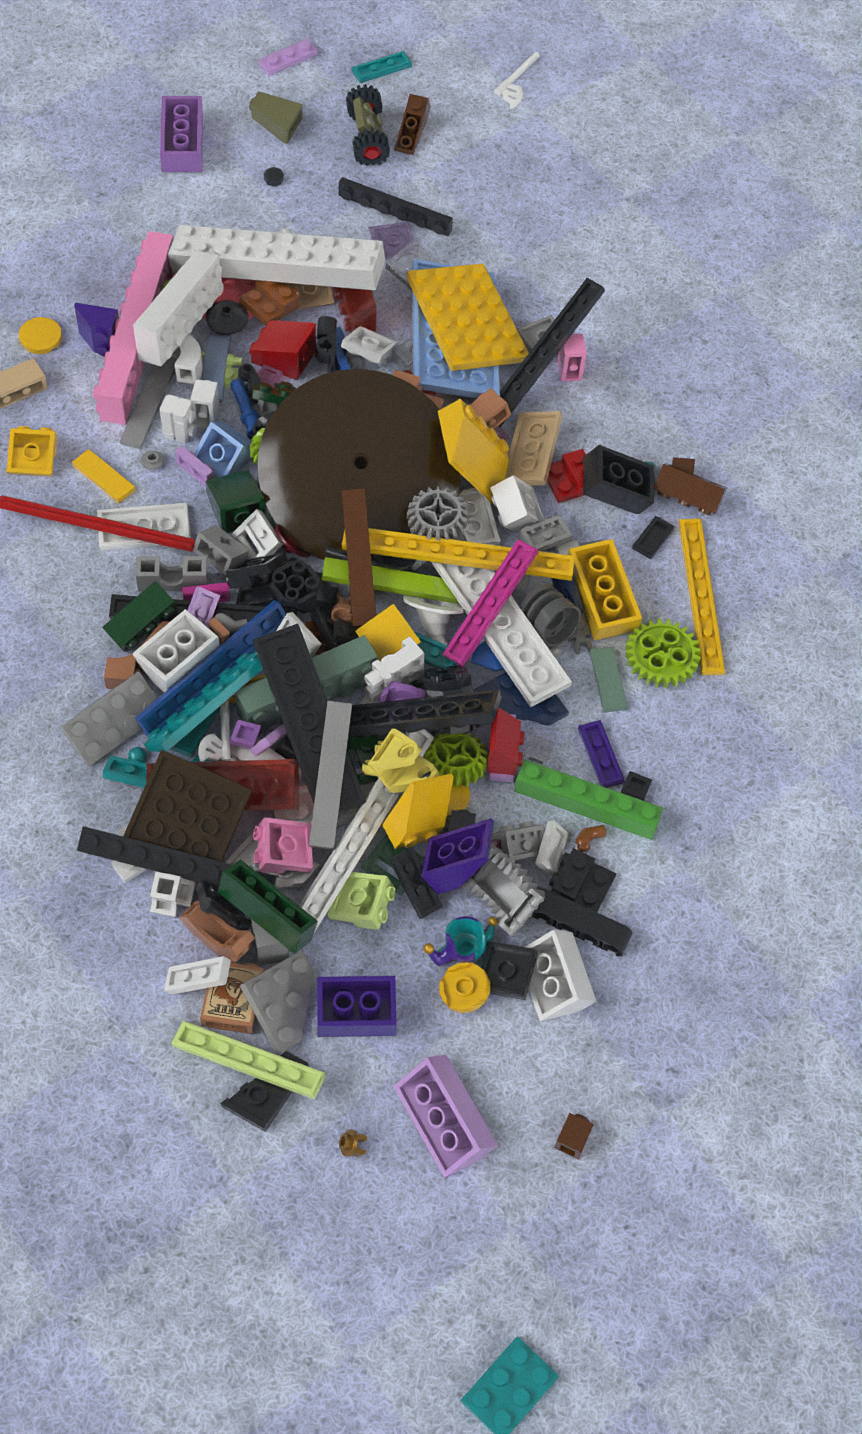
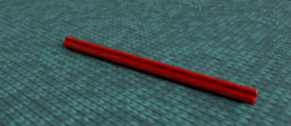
M4 495L0 496L1 509L189 552H193L196 541L193 538Z

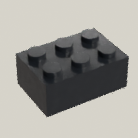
M598 445L584 456L583 495L631 513L640 514L654 504V466Z

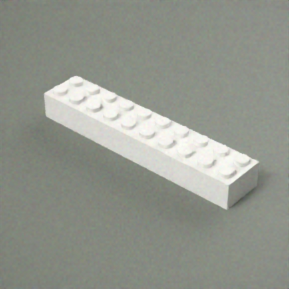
M179 225L168 252L173 273H177L192 254L199 250L219 256L220 266L222 267L221 277L367 290H376L385 263L383 241Z

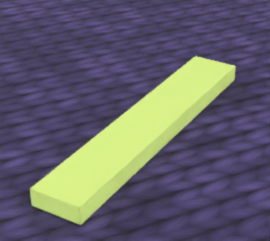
M186 1021L181 1023L171 1043L172 1046L314 1100L326 1077L325 1072Z

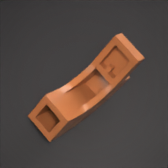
M196 900L178 917L219 957L225 956L232 963H236L253 946L251 942L255 937L249 930H236L214 914H206L201 911L199 900Z

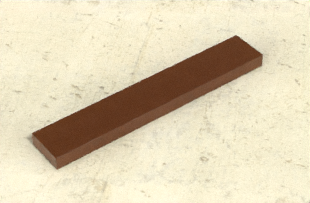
M365 488L342 490L354 628L363 626L376 616Z

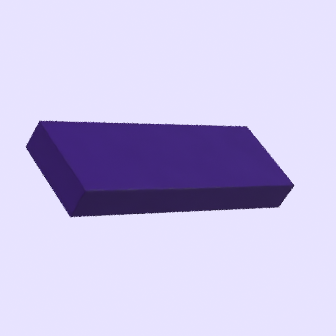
M601 720L579 725L578 731L600 786L609 788L624 784V776Z

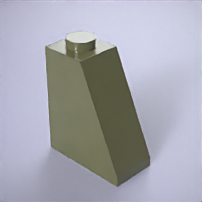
M258 91L255 98L251 99L249 104L251 118L283 143L288 144L303 118L302 104Z

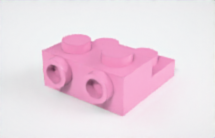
M264 817L258 826H255L253 831V839L258 841V848L254 852V863L259 864V871L283 874L285 870L310 873L313 869L312 847H309L311 823Z

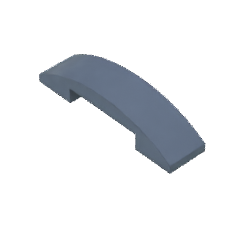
M210 333L205 350L202 380L218 383L219 403H223L226 364L232 336L231 334Z

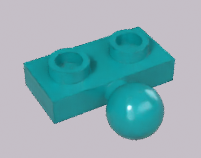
M134 747L129 751L128 759L110 755L103 769V778L144 788L154 765L145 763L147 752L142 747Z

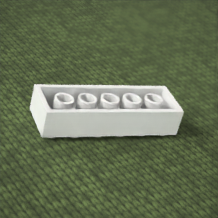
M196 250L133 324L138 360L162 366L171 357L174 350L181 345L184 337L192 331L195 324L202 319L208 308L212 307L213 302L222 294L224 289L219 256Z

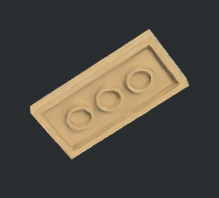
M561 411L519 412L508 454L509 464L505 479L514 475L531 486L546 485L563 419Z

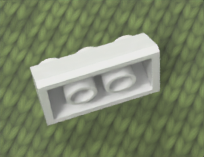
M185 609L133 652V656L150 680L165 693L220 646L219 638Z
M554 929L525 946L526 948L538 951L529 990L540 1022L579 1012L597 1002L573 932Z

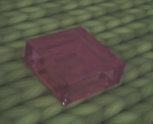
M264 364L258 372L261 383L270 384L274 388L275 382L278 383L283 372Z

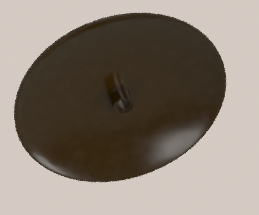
M346 369L334 371L313 378L299 386L280 403L272 414L262 435L259 447L258 479L260 490L264 497L265 505L275 523L301 549L316 558L324 560L325 557L343 560L325 554L327 545L342 549L345 531L342 490L365 488L368 528L411 534L407 519L408 505L412 502L414 496H419L420 490L427 493L428 487L436 490L439 486L440 490L443 491L448 487L449 493L456 491L458 495L461 474L448 462L438 416L440 409L428 396L412 384L396 376L375 370ZM356 461H363L366 464V468L358 469L354 463Z

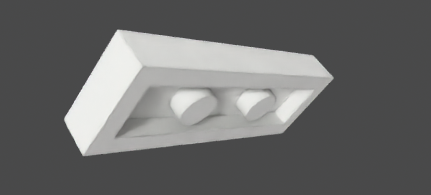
M222 956L169 967L164 991L168 994H178L226 985L231 960Z

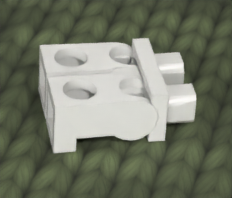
M411 637L402 641V649L395 654L384 656L381 662L378 659L372 663V671L364 676V680L368 685L365 687V693L372 701L380 698L382 691L389 687L391 682L399 681L402 684H410L424 675V652Z

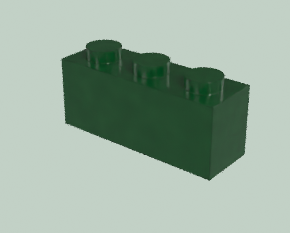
M154 581L102 628L123 652L127 649L130 651L139 644V639L144 634L149 635L156 629L157 623L160 620L169 618L175 612L174 608L177 605L166 591Z

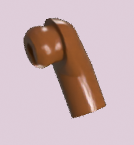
M599 825L582 829L575 839L577 850L581 852L589 851L591 848L589 842L592 839L606 837L605 826Z

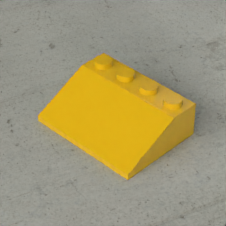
M459 399L438 411L448 462L494 505L491 498L493 496L491 487L505 480L509 464L507 453L509 447L504 439L501 440L493 428H489L486 425L485 420L481 416L478 417L475 414L471 405H466Z

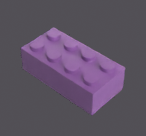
M162 96L160 139L162 172H202V96Z

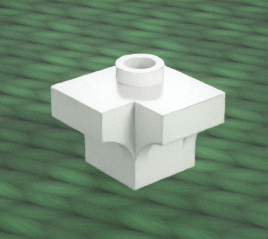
M155 872L150 894L152 898L150 912L176 917L179 906L190 907L192 905L197 883L183 879L181 876Z

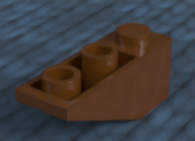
M414 94L409 95L394 151L414 155L430 112L429 98Z

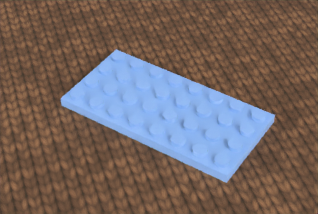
M413 259L412 270L452 267V265ZM488 272L495 285L494 273ZM412 291L413 375L420 377V387L427 391L477 399L482 393L491 388L500 396L499 366L457 371L450 370Z

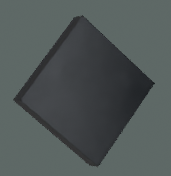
M488 941L481 968L486 972L490 980V994L526 1000L538 951L532 948Z

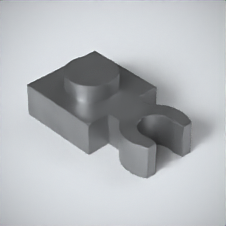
M581 615L579 626L568 639V642L575 641L574 652L577 655L580 654L579 646L581 645L586 646L588 652L592 649V643L586 639L590 638L591 632L584 615Z

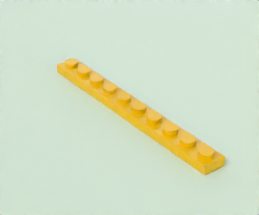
M368 528L370 551L372 554L498 570L512 549L511 547L452 539L446 540L445 538H440V541H436V537H431L428 540L427 536ZM345 531L342 541V550H347ZM538 551L539 553L525 573L526 575L572 581L575 556Z

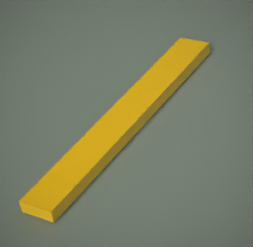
M701 518L679 519L678 523L696 640L699 641L697 648H701L699 655L701 657L699 662L701 675H724L725 666Z

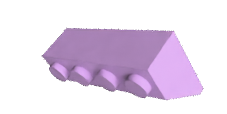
M447 1055L427 1057L393 1086L444 1178L482 1159L498 1146Z

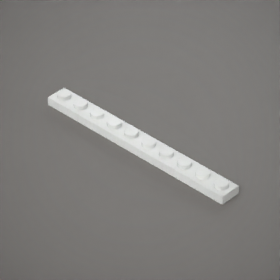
M425 729L406 733V736L414 740L421 748L422 753L419 755L423 757L434 737ZM379 778L366 797V803L362 804L299 905L318 921L316 929L401 793H390Z

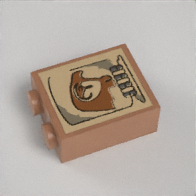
M231 962L226 985L206 989L200 1016L201 1027L253 1035L256 1015L240 985L264 972V968H260L259 965L253 963L241 965Z

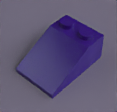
M490 818L429 838L421 877L437 894L459 888L488 860L494 820Z

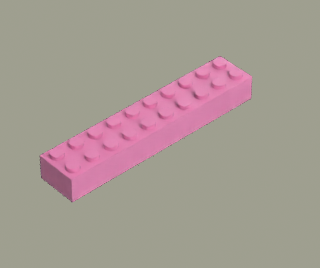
M148 231L146 240H142L141 255H137L136 270L132 271L131 286L127 287L126 301L121 304V317L116 320V332L110 338V351L106 352L104 369L101 368L99 372V385L94 387L93 397L97 400L96 412L99 413L100 421L123 425L127 423L145 365L144 361L138 360L133 324L160 294L162 285L172 278L173 272L168 258V252L173 242V235Z

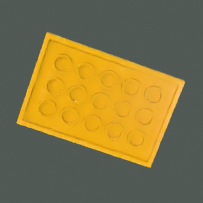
M483 263L411 270L407 272L406 278L451 371L522 363L529 354Z

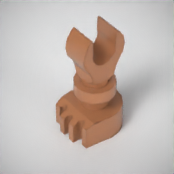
M340 592L336 596V605L333 607L331 614L332 619L336 621L339 617L351 622L353 618L351 594H349L348 598L340 597Z

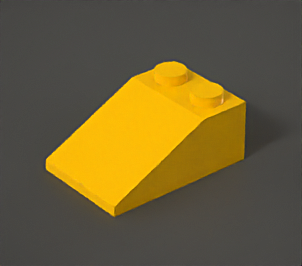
M452 773L411 782L382 824L395 849L402 847L410 848L423 842L428 844L429 838L438 836L446 822L454 779Z

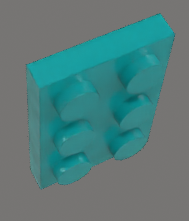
M517 1336L460 1402L493 1434H510L555 1383L559 1375Z

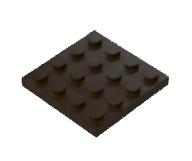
M161 750L123 836L223 861L253 790L165 750Z

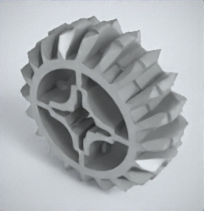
M439 486L436 490L428 487L427 493L420 490L419 496H414L412 502L408 505V526L412 528L413 534L427 536L428 540L431 537H436V541H440V538L456 540L457 535L462 536L464 529L468 526L469 513L467 503H464L462 496L457 497L456 491L449 493L448 487L444 491L440 490ZM437 511H439V520H437Z

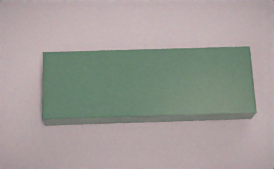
M614 648L590 649V657L603 713L627 710V702Z

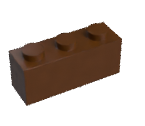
M668 463L662 465L654 485V489L658 491L657 494L667 499H670V496L679 499V504L690 507L692 504L699 507V512L709 516L711 513L716 514L727 491L725 486Z

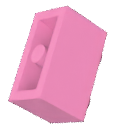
M572 334L559 351L557 362L561 381L582 380L587 355L583 334Z

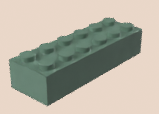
M365 635L312 657L328 701H333V699L339 696L347 697L355 689L368 686L364 676L372 671V663L378 659ZM266 678L240 688L235 692L237 714L240 720L261 725L260 734L265 733L273 725L283 724Z

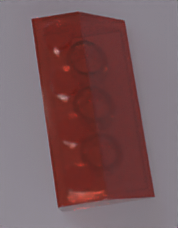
M334 287L335 299L340 300V303H338L340 315L345 316L343 319L345 331L352 333L359 326L376 332L377 307L372 291Z

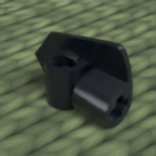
M322 316L318 318V341L315 357L319 362L328 364V373L334 372L337 320L330 316Z

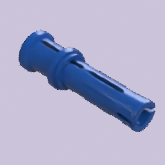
M235 379L230 383V387L241 411L240 419L242 424L246 426V435L249 439H252L254 437L252 427L260 418V415L252 406L243 380Z

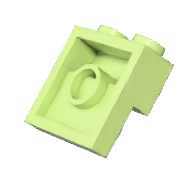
M351 872L329 908L327 916L330 920L353 922L359 928L379 930L381 923H386L388 919L386 907L388 901L394 900L395 887L387 876Z

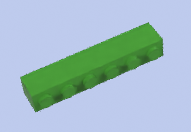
M525 759L517 776L514 789L516 793L650 840L653 839L663 807Z

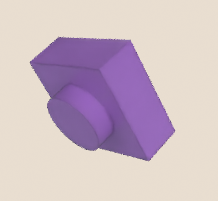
M237 720L230 744L250 750L257 744L261 725Z

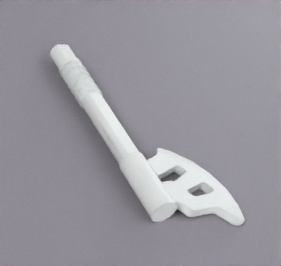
M537 52L523 62L511 76L494 90V93L499 96L502 95V99L510 103V109L516 107L523 97L521 86L513 85L512 83L540 57V54Z
M229 698L220 705L221 740L215 734H209L200 742L198 755L202 763L206 759L215 762L221 759V763L224 765L231 763Z

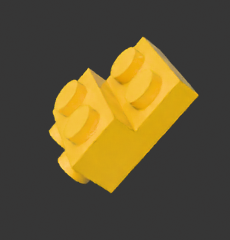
M17 426V429L10 428L6 472L8 474L53 477L54 457H56L57 433L47 427H40L39 430H31L27 426Z

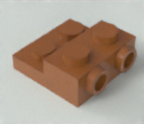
M256 280V287L241 295L239 303L267 326L270 320L278 321L298 309L300 293L296 287L290 288L284 282Z

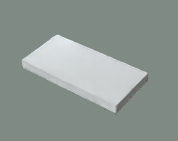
M188 503L97 510V517L191 538ZM98 531L100 551L160 546L159 544Z

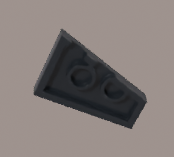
M288 1051L280 1055L309 1067L308 1062ZM255 1078L250 1083L246 1082L239 1088L240 1091L230 1099L226 1098L220 1104L227 1111L266 1132L293 1091Z

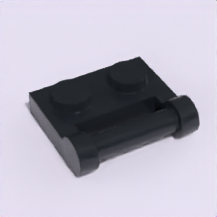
M201 880L196 885L201 911L206 914H214L234 925L236 930H248L250 920L245 917L241 910L218 893L219 886L213 883L209 884L204 880Z

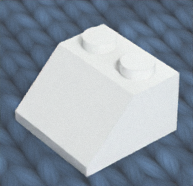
M513 475L491 487L493 493L491 498L494 505L498 508L500 514L498 519L504 528L506 527L516 532L526 525H534L544 520L531 485Z

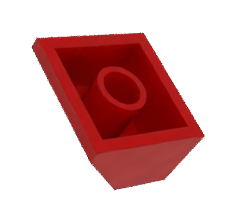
M499 707L494 722L491 724L487 773L516 775L517 766H522L523 752L518 751L519 745H524L525 731H520L521 721Z

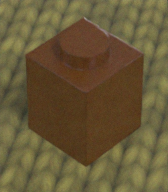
M569 1113L554 1148L579 1160L594 1124L590 1123L589 1119L581 1114L573 1115Z

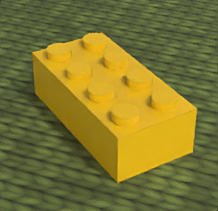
M613 539L570 548L567 555L575 556L573 575L585 610L583 612L594 641L633 632L634 628L638 629L642 616Z

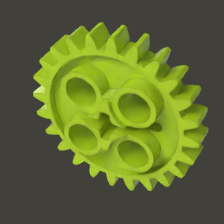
M658 618L657 624H654L651 619L648 621L647 626L640 623L639 629L634 628L632 635L629 634L628 641L626 642L625 658L628 659L627 666H633L632 674L639 672L638 680L645 677L647 678L646 684L648 685L651 681H654L656 688H658L660 683H663L665 688H668L669 683L677 687L678 680L685 684L686 679H691L693 673L697 671L701 659L699 656L701 648H697L699 641L692 640L694 633L686 634L687 627L679 629V622H676L673 626L670 619L666 621V624H662L660 618Z

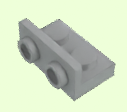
M557 515L555 517H547L542 522L534 525H526L520 530L518 539L542 552L571 541L572 534L561 515Z
M533 821L519 823V828L515 829L514 825L499 827L500 832L492 833V838L500 837L503 853L508 854L509 858L519 860L538 856L545 829L544 824L534 826Z

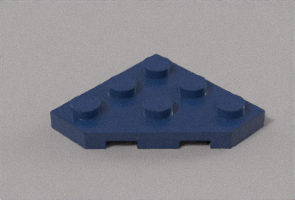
M507 672L473 689L474 692L500 690L502 698L499 708L508 714L516 715V719L529 720L550 726L569 714V711L556 694L530 707Z

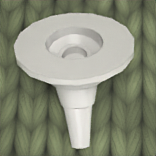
M404 595V602L417 609L421 624L428 637L448 645L445 638L446 623H449L451 614H462L465 612L459 603Z

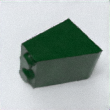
M249 470L237 471L230 475L214 477L211 480L205 481L206 493L217 523L227 534L234 532L256 509L261 510L265 515L264 497Z

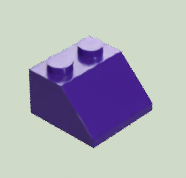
M75 302L74 308L79 334L94 353L105 356L106 352L110 351V338L116 332L115 323L119 319L118 309Z

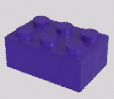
M395 976L317 977L318 1037L396 1036Z

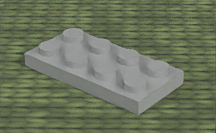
M138 671L60 726V729L84 763L89 767L141 730L135 717L158 698Z

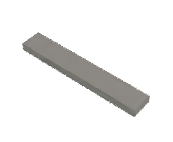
M171 356L162 366L153 364L120 439L121 445L142 449L175 373L174 364L177 358Z
M327 702L309 847L334 850L352 704Z

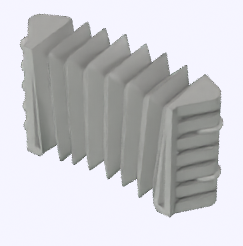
M490 844L488 860L461 887L465 890H470V894L476 895L477 898H482L481 902L487 903L486 907L492 908L490 913L496 914L494 918L500 919L499 926L508 934L514 936L520 931L526 920L532 916L534 910L538 909V905L544 901L545 892L536 889L538 884L532 883L533 877L526 876L528 870L520 869L521 864L515 863V859L509 858L508 854H504L502 850Z

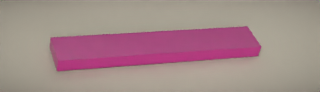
M519 539L516 541L443 652L445 658L464 668L539 553L538 549Z

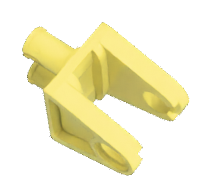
M393 728L384 741L377 742L378 745H375V755L373 758L365 760L364 762L367 764L363 763L362 765L363 773L365 775L377 776L390 793L406 791L411 782L427 779V777L421 778L427 772L431 771L428 778L439 776L435 766L419 755L422 753V750L418 744Z

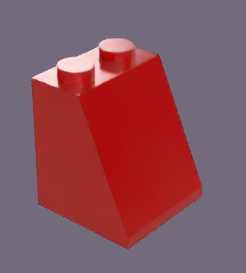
M270 320L267 326L261 329L257 341L253 342L250 346L251 363L298 380L315 354L316 324L312 322Z

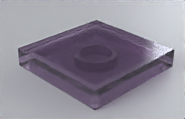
M409 221L369 227L371 240L383 241L385 260L418 255Z

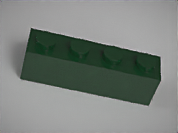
M240 859L223 871L218 893L292 953L296 954L312 941L318 921Z

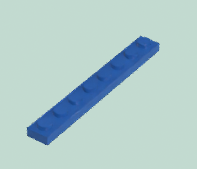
M273 600L136 716L135 719L145 735L148 737L155 729L163 728L167 724L166 720L174 713L179 714L185 709L184 704L192 698L197 699L202 694L201 690L206 685L214 684L218 681L221 672L227 668L232 669L237 664L236 660L243 654L252 653L255 650L252 639L275 632L286 616L280 603Z

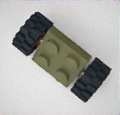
M363 84L362 88L360 85H357V89L353 87L346 96L347 112L349 117L356 121L357 129L360 131L358 136L354 137L352 143L354 157L357 162L359 161L360 165L364 163L365 166H369V164L375 165V163L381 165V161L385 162L387 160L386 157L389 158L390 155L388 137L382 130L383 120L379 113H382L383 108L381 94L372 85L367 88V84Z

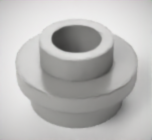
M151 450L142 455L141 462L144 468L154 471L163 465L164 459L160 452Z

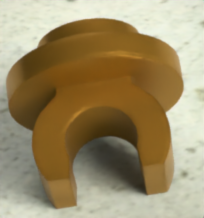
M352 1129L347 1130L339 1140V1148L342 1155L358 1157L366 1154V1150L358 1148L357 1142L366 1141L367 1136L363 1134L357 1135V1132Z

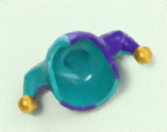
M465 916L455 918L446 926L445 945L439 950H434V946L431 943H426L423 951L429 955L430 959L437 966L446 965L454 960L462 963L474 962L484 953L488 941L494 940L495 926L498 925L499 919L491 916L488 919L489 925L484 929L482 923L476 918Z

